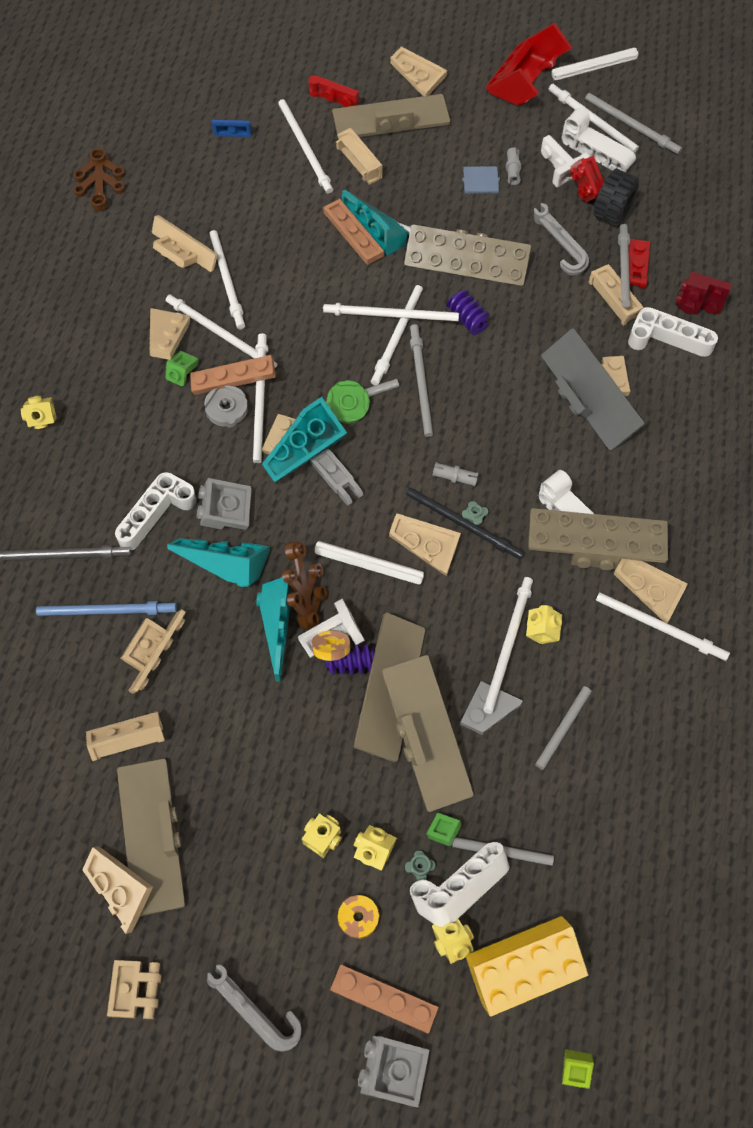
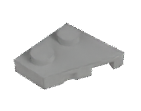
M481 681L460 725L483 735L513 710L518 709L523 700L499 690L492 714L485 713L483 708L490 685Z

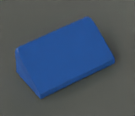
M211 121L214 136H252V124L250 121Z

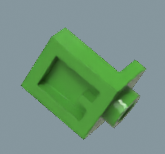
M178 352L171 360L167 361L165 378L175 384L184 386L187 374L198 366L199 359L185 352Z

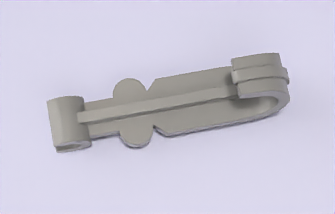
M541 203V213L534 208L535 223L542 224L578 263L577 265H570L565 260H562L560 268L568 275L578 276L582 274L589 264L587 253L548 212V206Z
M216 965L215 969L221 976L220 979H215L208 973L207 983L209 986L220 992L269 1047L275 1051L284 1052L296 1046L300 1040L302 1030L300 1022L291 1011L287 1012L286 1018L292 1025L294 1032L292 1036L285 1037L229 978L226 969L222 965Z

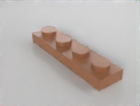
M341 199L323 207V213L367 265L384 257V250Z
M272 355L192 372L190 373L191 391L194 395L203 394L215 388L219 390L227 385L239 386L275 378L274 359Z
M340 965L330 991L427 1034L430 1032L438 1010L437 1006L343 965Z

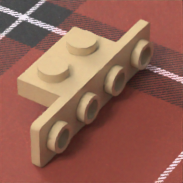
M157 215L154 217L152 233L160 238L154 241L153 248L182 268L198 263L208 271H214L218 256L216 252L161 216Z
M181 609L176 612L166 630L146 618L120 659L140 671L129 689V692L132 694L138 690L142 691L149 681L147 678L150 670L154 671L161 661L159 655L162 650L166 651L173 641L171 638L175 630L179 631L185 622L183 616L186 612Z

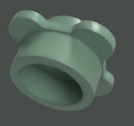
M474 501L469 502L468 508L462 512V517L475 525H480L483 517L488 515V509L477 505Z
M416 851L411 861L405 864L406 872L414 874L417 881L426 880V875L435 869V862L429 860L422 851ZM418 864H422L423 867L421 869L418 868Z

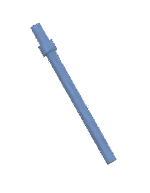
M148 601L147 604L37 606L36 608L37 616L126 613L158 615V613L177 612L176 603H158V601Z

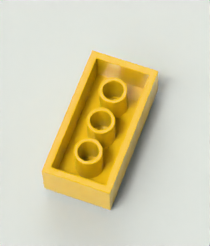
M562 916L465 955L480 1001L490 1017L588 976L573 927Z

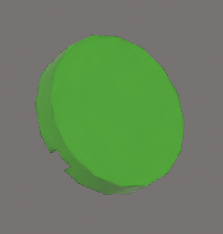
M346 380L332 387L328 393L326 404L340 423L350 424L359 421L365 416L370 401L367 391L360 384Z

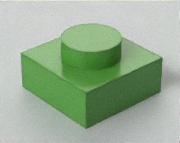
M437 813L427 832L428 839L451 847L461 827L460 820Z

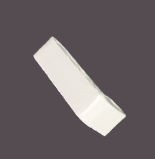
M578 107L565 121L562 134L563 143L570 145L569 147L581 154L587 153L589 157L594 155L596 162H601V165L612 171L617 168L626 172L636 160L634 152L588 127L590 121L589 112L585 108Z
M647 307L639 312L632 327L628 343L631 348L642 350L646 347L649 338L652 337L694 354L709 356L714 350L718 336L710 329Z
M558 470L541 484L539 499L542 504L547 505L545 507L549 510L594 514L570 491L572 481L564 471Z
M168 472L157 476L117 527L115 535L120 547H130L131 550L137 548L171 503L183 510L192 509L197 503L193 487ZM185 495H189L188 498H182ZM142 518L145 519V520L142 521V522H137L139 519H142Z
M498 842L488 843L439 887L427 880L415 882L410 888V894L417 912L439 927H444L447 923H454L509 871L510 866L503 845Z

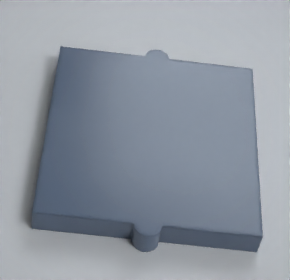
M497 166L463 167L464 178H462V182H464L465 193H499L498 182H500V178L498 177Z

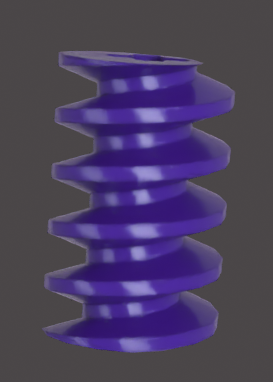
M462 290L448 300L446 306L450 308L451 312L459 313L460 322L465 325L467 330H470L472 335H477L486 329L489 313L484 312V307L479 306L478 301H474V297L469 295L468 290Z
M355 644L353 651H349L345 657L333 661L326 660V670L329 669L331 675H335L337 668H339L341 675H344L346 668H348L350 674L354 675L356 668H358L360 674H363L365 667H367L370 673L374 658L373 647L370 651L368 645L364 644L362 651H360L358 645Z

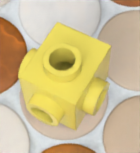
M34 396L28 398V401L21 408L22 419L27 421L28 427L34 426L35 429L47 427V424L55 422L56 413L52 397L42 399L41 396Z
M547 605L529 610L526 636L539 644L559 641L562 614Z
M319 814L316 819L311 818L304 829L306 833L302 838L303 844L324 858L330 848L335 850L342 839L339 836L341 834L340 827L338 826L339 822L330 815L324 817Z
M369 825L364 833L360 832L355 840L354 846L357 847L354 858L382 871L397 838L385 833L380 828Z
M459 919L454 923H447L444 927L432 925L437 939L434 944L441 957L446 955L451 964L457 960L464 959L465 955L474 951L471 940L474 939L473 934L467 924L462 926Z

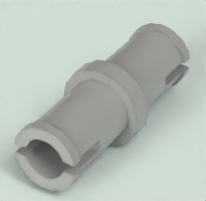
M510 148L507 151L508 161L506 163L508 183L517 185L520 182L521 170L519 150Z
M436 462L432 476L449 479L452 483L457 481L475 487L478 472L459 469L460 466L457 465L452 467Z

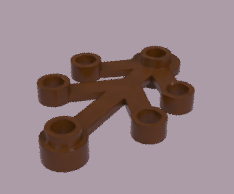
M95 148L90 152V161L73 173L75 180L82 182L76 185L73 190L75 196L83 197L86 195V190L95 183V194L91 196L90 202L94 210L103 211L108 205L103 192V181L113 187L116 194H122L125 192V185L114 178H124L125 171L123 167L109 161L108 154L103 149ZM103 167L112 171L114 178L105 173ZM95 168V172L86 179V174Z
M294 541L286 544L285 553L290 561H295L296 570L294 568L286 569L283 571L282 577L284 582L289 584L295 591L287 595V603L299 613L298 621L300 627L308 631L319 624V616L317 614L321 600L327 598L328 593L325 586L313 589L316 578L323 575V567L320 563L309 566V574L306 579L302 558L306 555V547L303 543ZM312 590H313V599H312V602H311L310 596H311V593H312Z

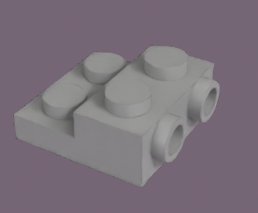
M208 478L204 486H200L198 498L202 499V506L199 505L197 510V519H201L200 526L223 529L224 526L246 530L249 526L251 486Z
M373 1036L372 1041L366 1043L364 1056L368 1060L366 1069H362L358 1077V1086L362 1087L360 1093L418 1108L429 1050L388 1038Z

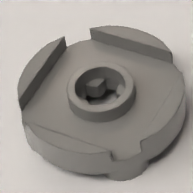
M230 385L224 386V388L219 390L217 388L213 389L206 396L204 402L206 416L218 426L234 427L245 418L248 412L245 394L239 388ZM227 403H230V408L223 409L221 406L222 404L227 405Z

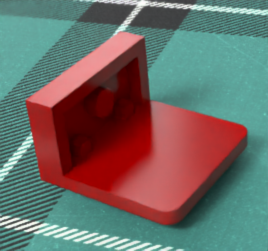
M593 155L586 159L582 158L570 166L571 177L577 182L579 187V197L585 203L597 198L604 183Z

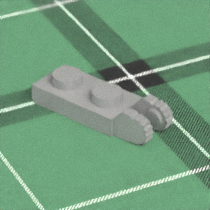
M329 448L310 459L311 465L336 494L338 493L346 505L352 503L351 497L344 490L346 487L349 486L358 498L363 496V492L354 481V477Z

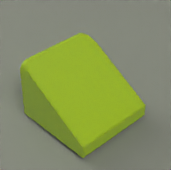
M565 1050L562 1084L589 1089L594 1064L592 1054Z

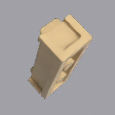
M351 128L339 133L337 149L341 150L360 172L363 180L371 184L381 179L382 164Z
M607 264L591 272L589 284H593L621 319V324L624 326L628 321L637 319L639 312L644 307L631 291L630 306H622L621 279L610 265Z
M154 712L86 731L87 748L92 761L153 742L165 741L159 713Z

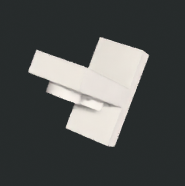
M550 135L543 138L541 153L544 158H548L553 163L555 171L552 183L559 187L572 180L570 166L582 158H588L589 155L584 153L572 159Z
M343 599L334 603L339 614L298 636L309 657L314 656L311 643L313 637L323 631L332 630L345 633L347 636L352 637L356 645L364 641Z

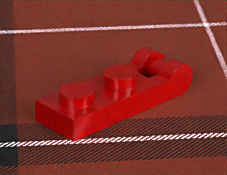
M316 75L309 77L310 96H320L328 101L339 103L344 107L359 105V91Z
M630 239L628 248L630 287L634 285L639 286L641 289L646 288L650 241Z

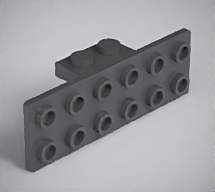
M574 328L569 330L541 355L558 379L556 381L559 387L558 393L565 400H569L571 403L569 408L576 416L581 415L589 421L610 451L616 449L645 425L643 419Z

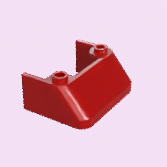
M553 23L517 45L485 88L493 96L516 106L519 104L522 106L529 99L538 95L539 92L532 83L540 72L544 69H551L556 64L555 60L557 57L571 50L572 46L558 26Z

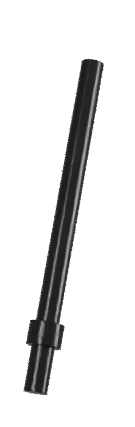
M408 488L406 495L495 545L496 549L500 552H507L519 560L523 558L525 552L511 545L509 540L493 535L413 488Z

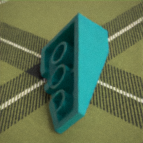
M347 190L342 191V202L384 250L386 256L406 246L407 231L395 219Z
M320 397L302 410L264 460L262 466L275 483L343 439L347 432L324 399Z
M179 538L167 544V549L228 582L237 583L240 587H248L260 578L270 552V546L244 542L241 543V546L230 547L228 546V541L208 545L207 540Z
M283 577L263 584L262 592L257 593L256 602L257 606H260L276 682H281L290 613L287 595L291 593V587L284 582Z

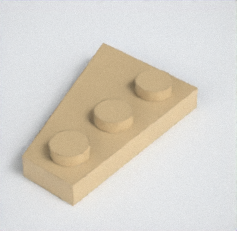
M400 47L391 57V64L423 96H429L447 76L446 69L403 47Z
M150 309V356L171 360L190 324L189 315Z
M396 513L389 537L447 576L461 533Z
M621 559L614 572V575L665 623H668L687 586V583L639 560Z
M92 847L82 870L98 894H103L109 903L108 909L112 915L118 916L122 922L121 928L125 934L132 933L153 886L101 847Z

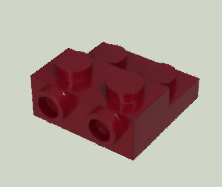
M691 272L689 279L683 280L680 289L682 292H679L675 304L679 305V310L687 314L698 315L699 310L702 309L707 313L720 315L732 283Z

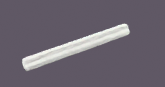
M631 48L555 68L552 70V77L554 80H559L638 58V51L636 48Z
M318 541L315 546V553L324 557L416 584H421L423 581L424 572L321 541Z

